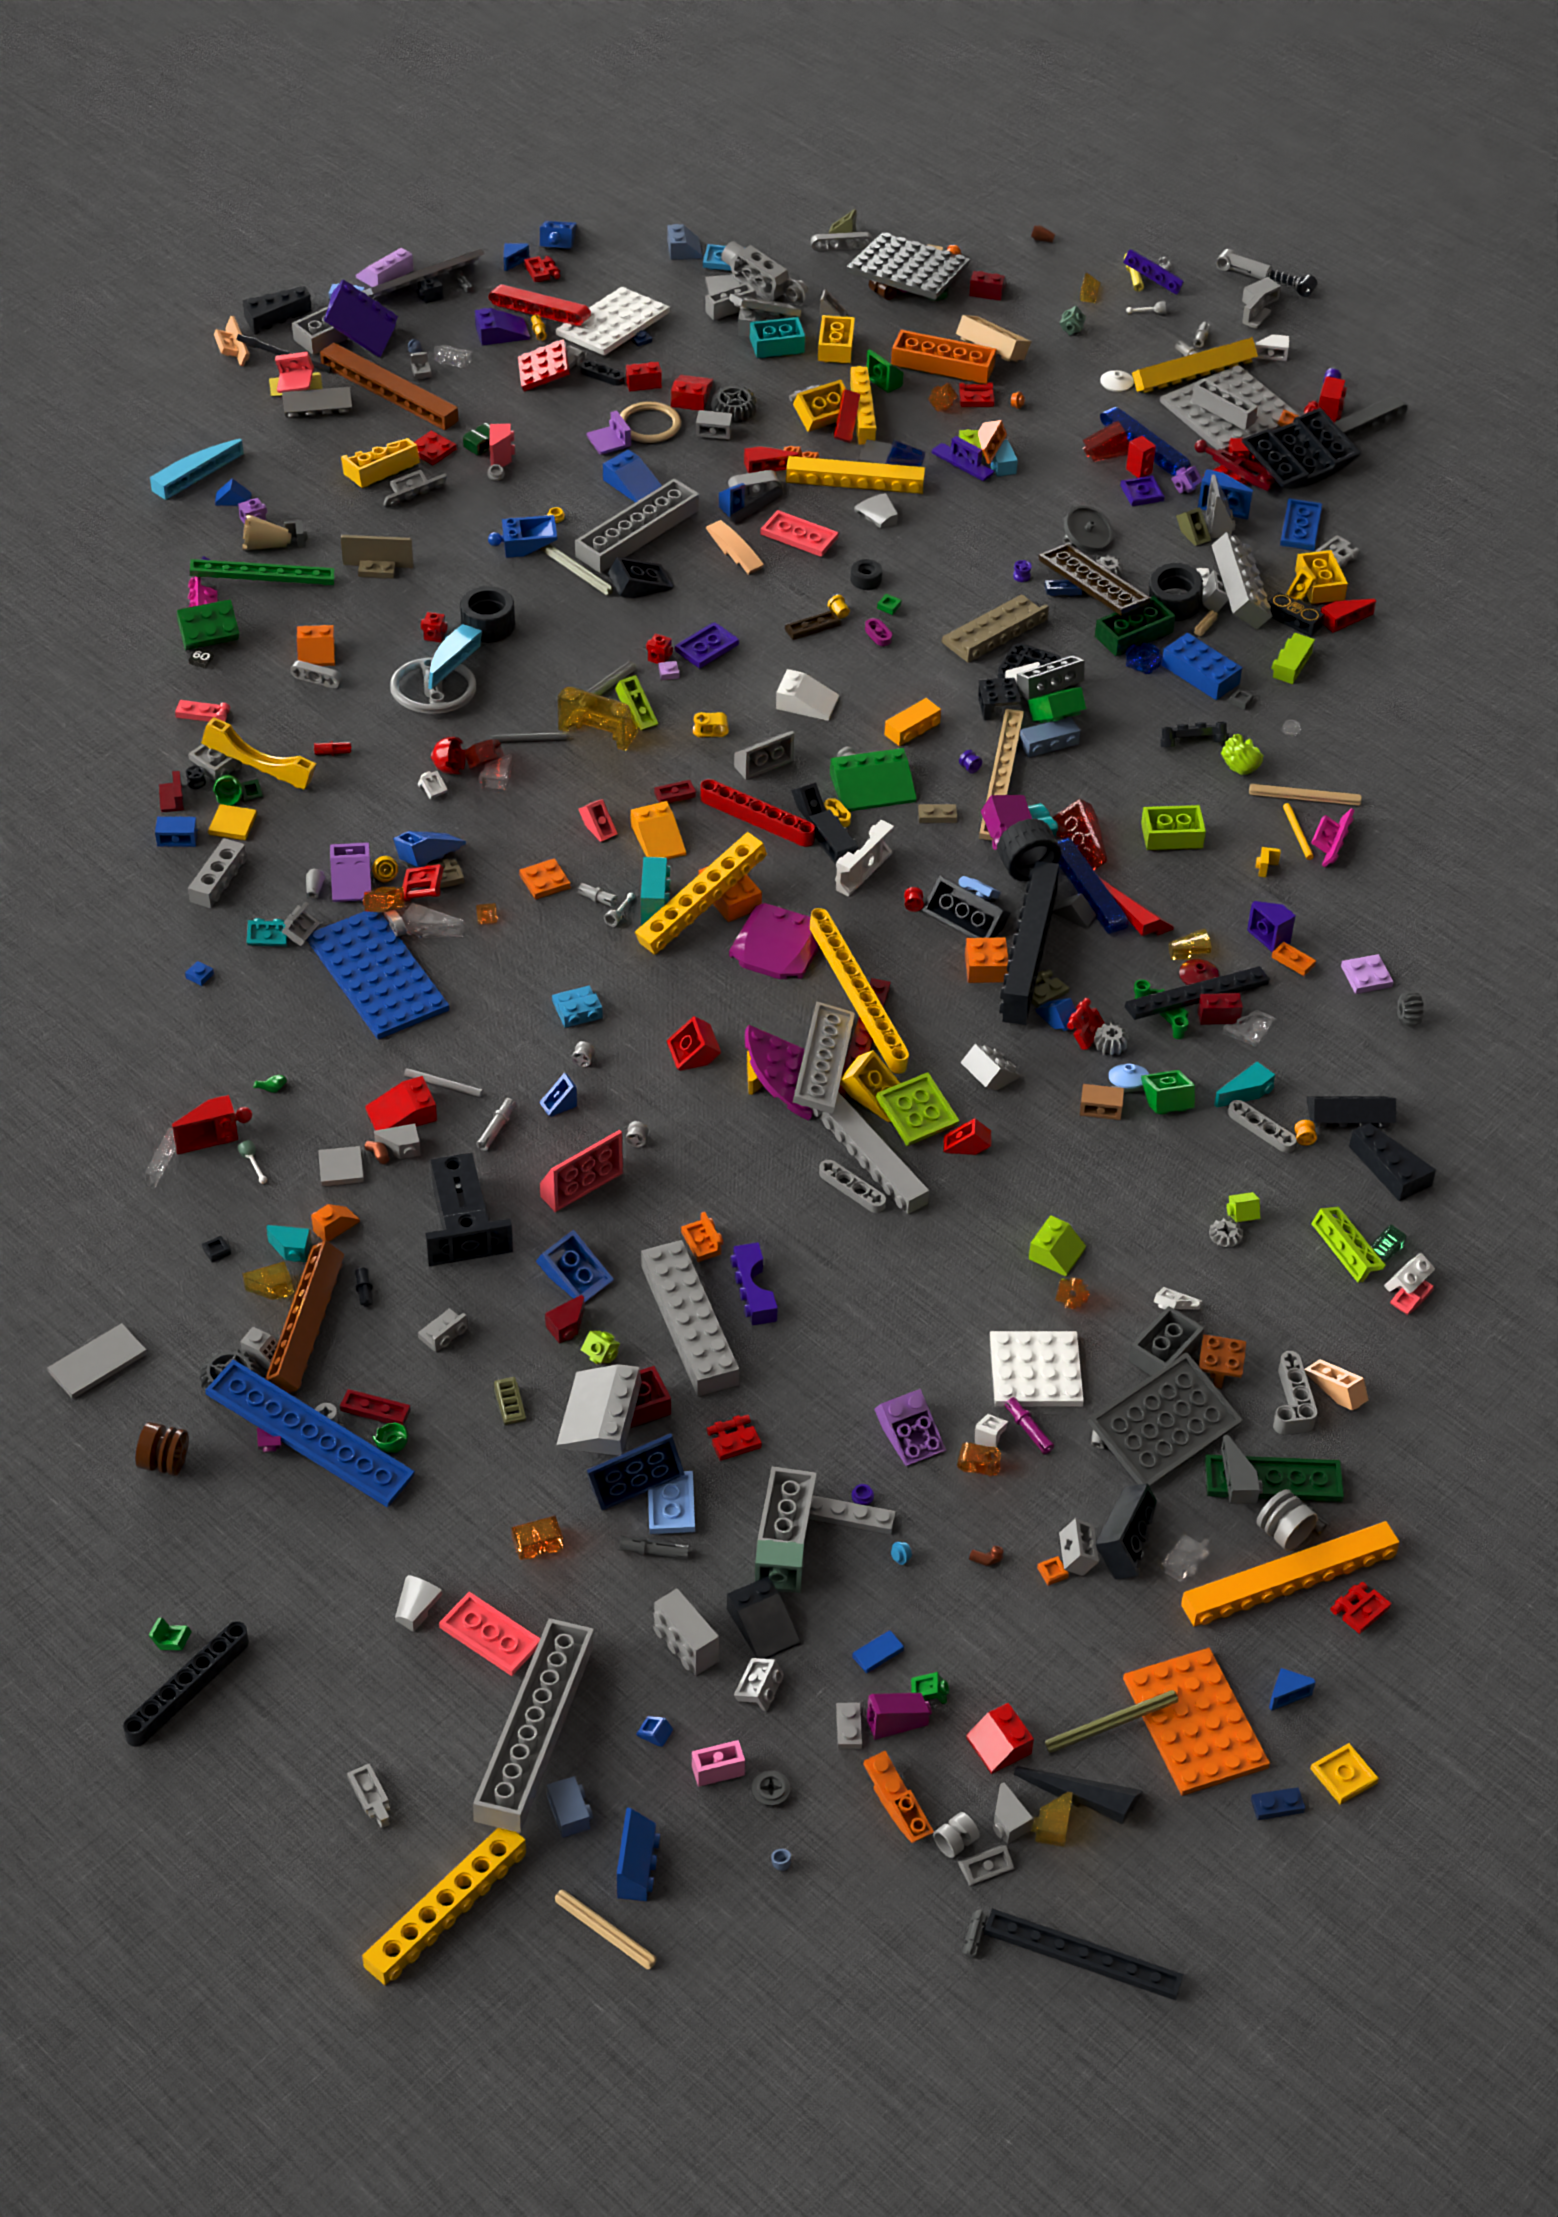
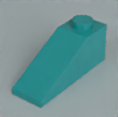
M1255 1062L1216 1092L1214 1106L1217 1108L1227 1106L1234 1100H1241L1243 1102L1255 1100L1265 1094H1269L1274 1088L1275 1074L1259 1062Z

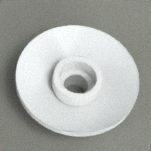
M1108 371L1101 376L1102 386L1114 392L1127 391L1134 384L1133 377L1123 371Z

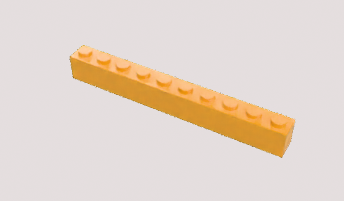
M1387 1521L1188 1590L1183 1593L1181 1606L1194 1627L1201 1624L1206 1625L1217 1618L1229 1617L1234 1612L1248 1610L1262 1602L1268 1603L1282 1595L1288 1596L1296 1590L1310 1588L1322 1581H1330L1341 1574H1350L1355 1569L1372 1566L1375 1562L1383 1559L1389 1560L1397 1554L1400 1542Z

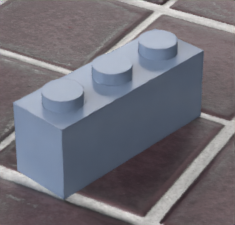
M1067 717L1062 720L1021 729L1019 744L1029 758L1078 745L1080 729L1071 717Z

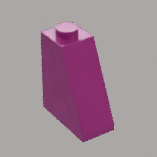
M922 1693L871 1694L868 1697L867 1723L874 1740L927 1726L929 1723V1715L932 1714L930 1703L924 1700Z

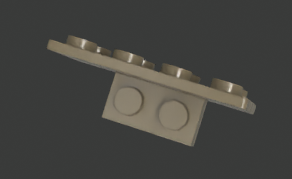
M341 535L343 565L359 566L358 577L394 579L396 567L413 568L414 566L411 538Z

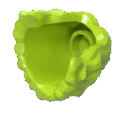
M1234 734L1232 738H1229L1220 753L1230 769L1240 775L1253 773L1264 760V755L1260 752L1259 748L1254 747L1252 739L1249 738L1244 743L1241 734Z

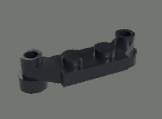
M1197 722L1195 726L1178 724L1175 728L1162 727L1160 746L1173 747L1175 746V738L1211 734H1214L1215 742H1226L1229 739L1227 722H1216V725H1206V722Z

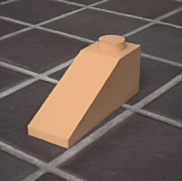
M1318 1360L1304 1369L1308 1377L1337 1404L1354 1410L1369 1401L1363 1377L1323 1360Z

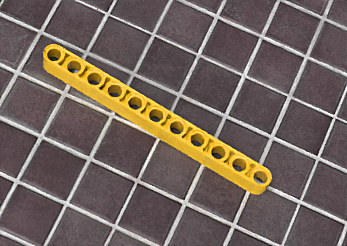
M823 908L814 909L811 912L810 931L889 1069L897 1074L905 1072L909 1058L906 1046L829 913Z

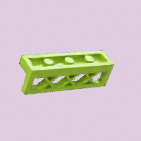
M1339 1207L1320 1208L1311 1224L1357 1283L1364 1282L1370 1271L1384 1269L1386 1265Z

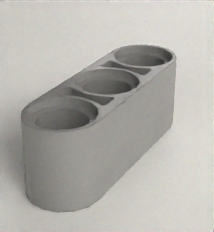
M773 470L736 475L728 481L729 487L744 483L745 497L763 495L773 488L781 486Z

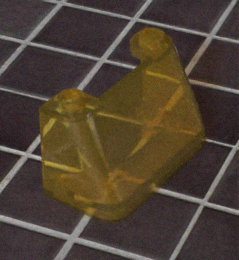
M566 687L558 695L559 730L567 732L569 727L572 726L580 729L583 724L613 733V740H617V748L626 751L636 737L638 723L627 704L574 687Z

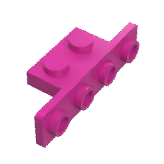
M195 576L190 579L188 588H190L188 595L190 600L189 607L217 602V591L201 585V577Z
M1352 808L1342 816L1339 824L1325 815L1318 825L1311 843L1326 853L1322 863L1323 867H1326L1329 863L1333 864L1339 856L1337 852L1342 848L1344 844L1342 840L1349 832L1347 828L1354 820L1352 816L1355 810Z

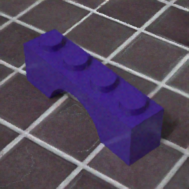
M759 1242L734 1246L733 1255H730L732 1268H736L737 1271L735 1272L736 1284L741 1286L739 1288L741 1301L746 1303L744 1305L746 1318H750L751 1325L777 1322L778 1308L773 1291L761 1289L752 1281L758 1274L763 1272V1256Z

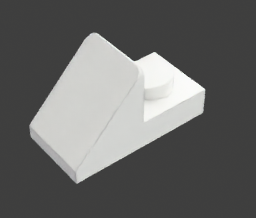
M987 1414L976 1424L975 1444L996 1450L1000 1435L1006 1430L1008 1421Z

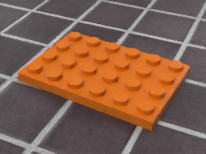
M1210 1648L1124 1674L1123 1680L1135 1704L1171 1690L1175 1691L1178 1696L1177 1703L1142 1716L1181 1796L1269 1768L1270 1762Z

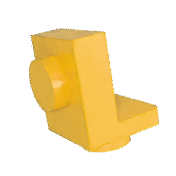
M1262 847L1260 857L1256 858L1255 868L1259 869L1258 877H1266L1268 864H1279L1280 849Z

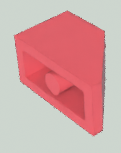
M603 799L578 809L585 826L600 842L618 834Z

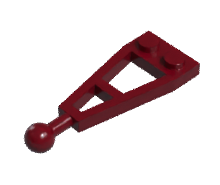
M1198 440L1195 443L1196 452L1212 455L1213 460L1263 490L1269 491L1278 483L1261 464L1222 449L1217 451L1209 447L1205 440ZM1242 467L1248 468L1260 474L1258 476H1255Z

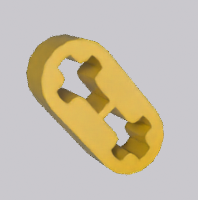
M835 798L825 800V810L830 809L834 816L838 817L841 825L845 828L848 827L851 823L850 812Z

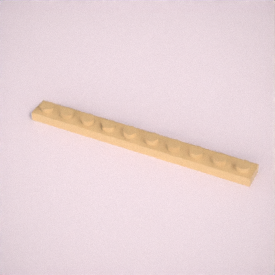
M1005 710L987 800L991 795L1008 794L1024 711ZM982 819L979 839L993 840L984 819Z

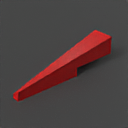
M1092 874L1091 881L1120 917H1127L1141 936L1152 932L1161 935L1174 930L1173 925L1097 875Z

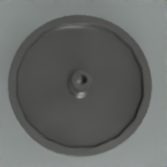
M1077 506L1068 513L1064 520V529L1067 537L1082 550L1089 552L1101 551L1106 548L1112 539L1113 530L1111 523L1102 512L1093 507Z

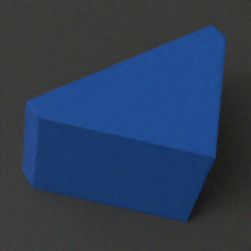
M504 243L503 258L505 271L523 263L524 259L530 258L528 244Z
M232 478L217 491L215 506H238L239 503L249 501L252 494Z
M564 1073L539 1102L550 1117L577 1107V1089L567 1073Z
M1281 1668L1269 1705L1270 1710H1275L1311 1696L1316 1683L1315 1680Z

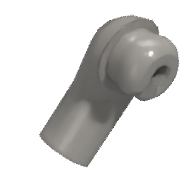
M1161 257L1158 260L1159 266L1170 272L1172 269L1171 263L1167 261L1166 257Z

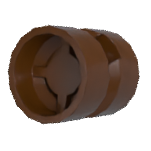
M869 280V288L886 300L894 298L899 288Z

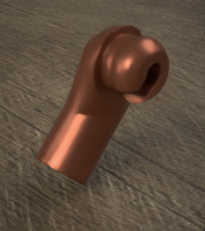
M367 1141L365 1143V1150L374 1152L375 1158L380 1164H387L389 1162V1153L384 1143Z
M993 1546L991 1552L985 1554L972 1549L969 1560L984 1566H990L1003 1559L1002 1554L1004 1550L1000 1546Z

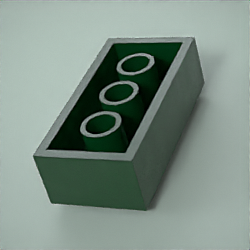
M1155 596L1150 597V604L1122 616L1114 612L1096 620L1094 637L1114 656H1119L1173 633L1175 615Z

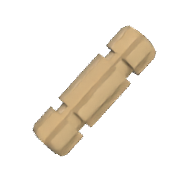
M1211 610L1195 627V635L1202 636L1217 619V612Z

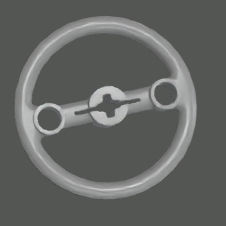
M433 657L410 661L396 670L391 678V693L395 700L405 708L420 713L440 714L454 711L466 705L476 692L475 676L463 664L458 665L454 669V671L463 675L468 682V689L461 697L448 703L445 702L442 680L435 687L429 689V674ZM421 668L424 677V694L430 698V704L418 703L405 697L398 686L401 678L407 673Z

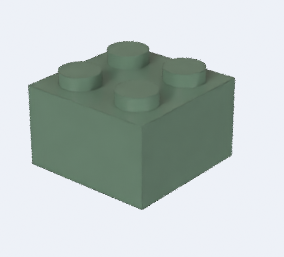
M758 1540L755 1581L769 1576L777 1591L800 1593L804 1544Z

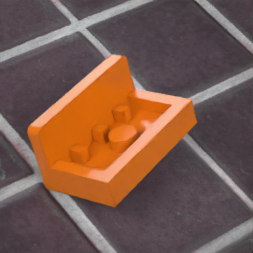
M706 1212L701 1213L700 1221L681 1226V1233L697 1262L721 1255V1245L724 1244L722 1235L716 1232L714 1221L712 1218H708Z

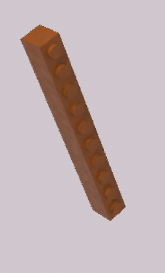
M332 343L320 351L321 363L332 367L331 371L437 427L447 430L459 421L458 407L346 348Z

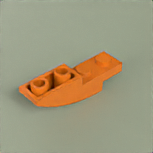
M883 1751L864 1760L863 1765L875 1784L873 1789L911 1843H915L933 1834L934 1831L911 1789L907 1790L887 1752Z

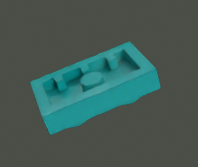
M255 918L253 921L248 920L247 945L287 947L288 936L282 933L286 926L283 924L285 920L274 919L273 921H265L261 918Z

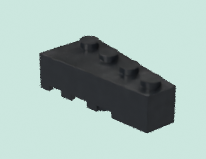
M298 286L272 294L251 297L243 300L244 317L253 333L258 334L261 329H270L277 322L282 324L286 322L287 318H296L311 312L310 293L305 286Z
M1368 1123L1352 1131L1349 1147L1398 1201L1406 1199L1433 1185L1436 1169L1375 1126Z

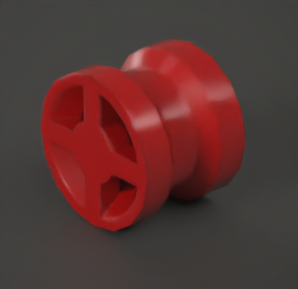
M911 887L904 892V904L908 911L916 912L923 908V891L920 888Z

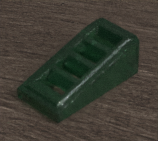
M1390 1224L1370 1246L1375 1253L1381 1256L1380 1259L1385 1263L1405 1245L1407 1236Z

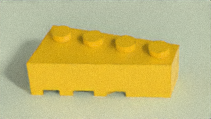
M408 438L388 443L385 448L374 447L372 451L367 453L359 451L355 452V456L352 457L347 455L341 456L344 475L361 488L420 463L417 444Z

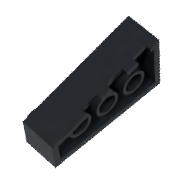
M1148 1483L1124 1487L1095 1544L1115 1580L1139 1576L1140 1568L1137 1565L1138 1561L1143 1560L1144 1551L1141 1549L1143 1542L1148 1540L1147 1525L1152 1524L1157 1499Z

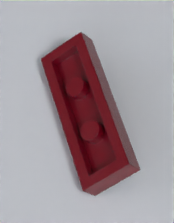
M348 1389L340 1404V1411L387 1424L396 1422L404 1426L411 1407L408 1404Z

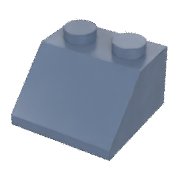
M683 224L667 225V243L670 260L702 258L700 241L697 235Z

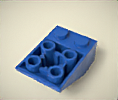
M408 831L393 838L399 859L416 867H424L428 862L443 858L444 854L457 851L466 844V841L447 833Z

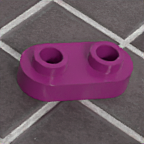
M871 618L865 622V632L876 644L886 646L892 642V632L881 620Z

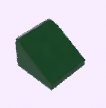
M258 779L241 783L244 801L263 797Z

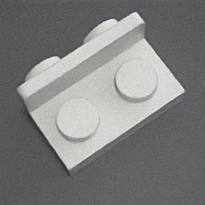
M1420 1253L1408 1261L1384 1286L1389 1292L1397 1287L1399 1290L1403 1288L1410 1294L1435 1268Z

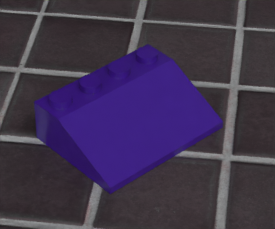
M343 279L332 292L324 321L380 358L396 326L398 316Z

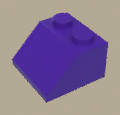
M1254 901L1251 905L1247 931L1273 952L1283 942L1291 943L1296 916L1283 904Z

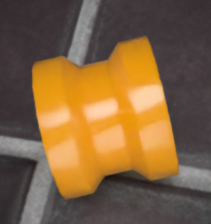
M1301 1120L1295 1124L1296 1139L1300 1145L1307 1146L1316 1142L1317 1134L1313 1121Z

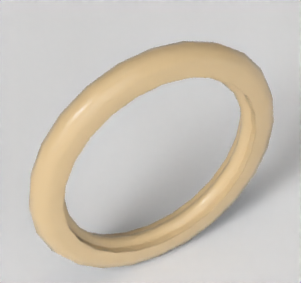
M639 402L625 408L620 414L625 422L631 414L641 410L661 411L672 418V427L664 433L643 435L631 430V440L636 442L659 443L666 441L677 434L681 427L679 414L672 407L663 403Z

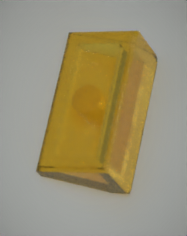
M1085 273L1080 292V301L1096 303L1101 282L1088 273Z

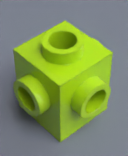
M590 1331L581 1351L589 1355V1359L596 1364L611 1363L618 1354L620 1343L615 1341V1337L608 1332Z

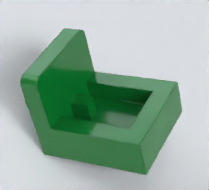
M158 1618L149 1637L160 1650H183L192 1631L188 1626H169L164 1618Z

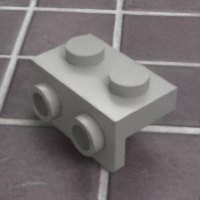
M307 902L302 907L298 905L292 912V915L290 914L283 923L286 926L282 933L300 946L303 945L320 924L318 920L305 912L309 905Z

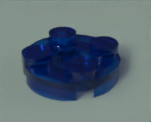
M1141 643V646L1133 644L1126 651V666L1128 668L1141 671L1144 674H1151L1153 670H1156L1161 665L1162 654H1160L1159 648L1153 644Z

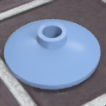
M1121 1064L1109 1071V1080L1121 1088H1139L1143 1086L1141 1075H1148L1149 1073L1139 1065Z

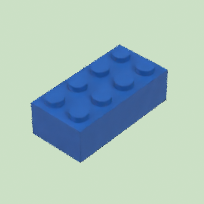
M1186 633L1163 650V667L1215 700L1240 684L1242 667L1189 633Z

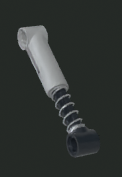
M1225 249L1216 260L1217 267L1222 271L1233 270L1260 280L1269 277L1275 280V282L1278 281L1281 284L1293 286L1302 297L1310 296L1318 285L1316 278L1312 275L1296 278V275L1293 277L1290 276V273L1287 275L1284 272H1278V270L1274 271L1272 266L1236 255L1231 249Z

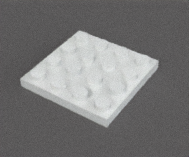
M990 1331L995 1407H1005L1006 1401L1012 1397H1016L1022 1407H1083L1077 1331Z

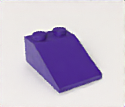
M492 308L475 310V325L482 346L530 340L523 317Z

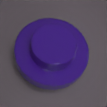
M859 1484L853 1489L851 1498L855 1504L869 1505L874 1499V1492L868 1485Z

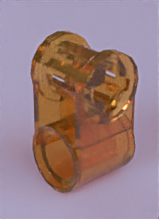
M968 1442L964 1443L961 1446L957 1467L964 1472L988 1476L997 1475L1001 1470V1452L995 1447Z

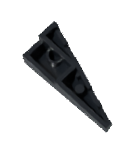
M1019 1766L1014 1770L1015 1776L1076 1807L1083 1804L1122 1825L1130 1811H1133L1143 1793L1142 1790Z

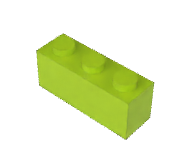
M1294 633L1291 639L1288 638L1285 649H1281L1278 660L1275 659L1272 664V670H1274L1273 678L1293 684L1313 652L1315 639L1298 633Z

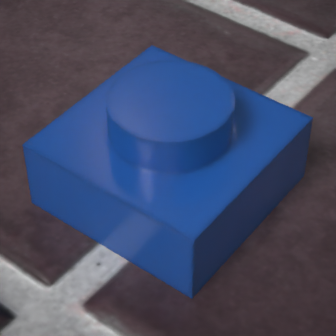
M199 961L185 972L187 979L200 986L214 975L213 968Z

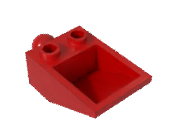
M229 1095L207 1100L172 1124L177 1155L239 1140L236 1121L248 1123L252 1119V1111L248 1107H240L235 1113Z

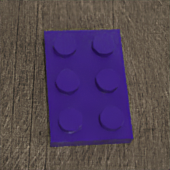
M713 622L676 644L675 652L700 669L738 646L739 639L716 622Z

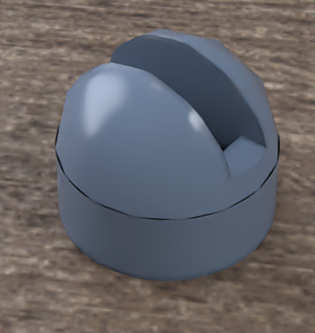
M416 339L410 340L408 351L410 353L421 352L420 341Z
M777 1849L771 1855L772 1864L778 1871H784L790 1867L792 1860L788 1850Z

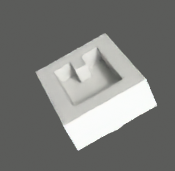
M429 771L422 774L418 782L419 788H424L429 799L442 795L448 790L438 771L432 773Z

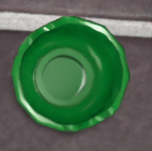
M224 775L215 781L213 792L217 802L229 806L239 802L242 796V785L237 778L231 775Z
M396 1422L389 1423L381 1428H377L376 1436H373V1440L379 1450L384 1453H398L407 1444L408 1431L401 1424Z

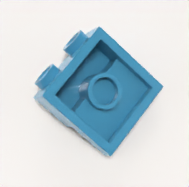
M590 985L552 995V1002L564 1028L603 1018L602 1005L596 993H593Z

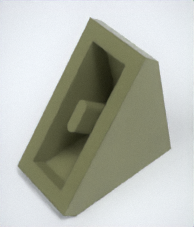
M854 209L833 223L828 233L855 232L857 211Z

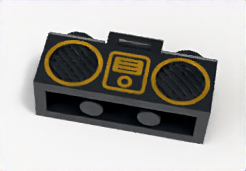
M1278 592L1268 601L1271 606V618L1309 637H1312L1323 626L1325 614L1313 609L1312 605L1300 599L1294 600L1289 595Z

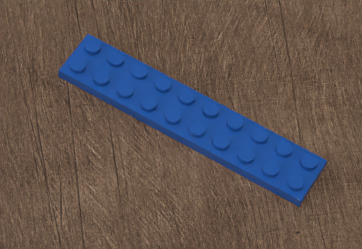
M234 1359L206 1388L207 1396L273 1437L281 1436V1442L387 1508L414 1477L415 1471Z

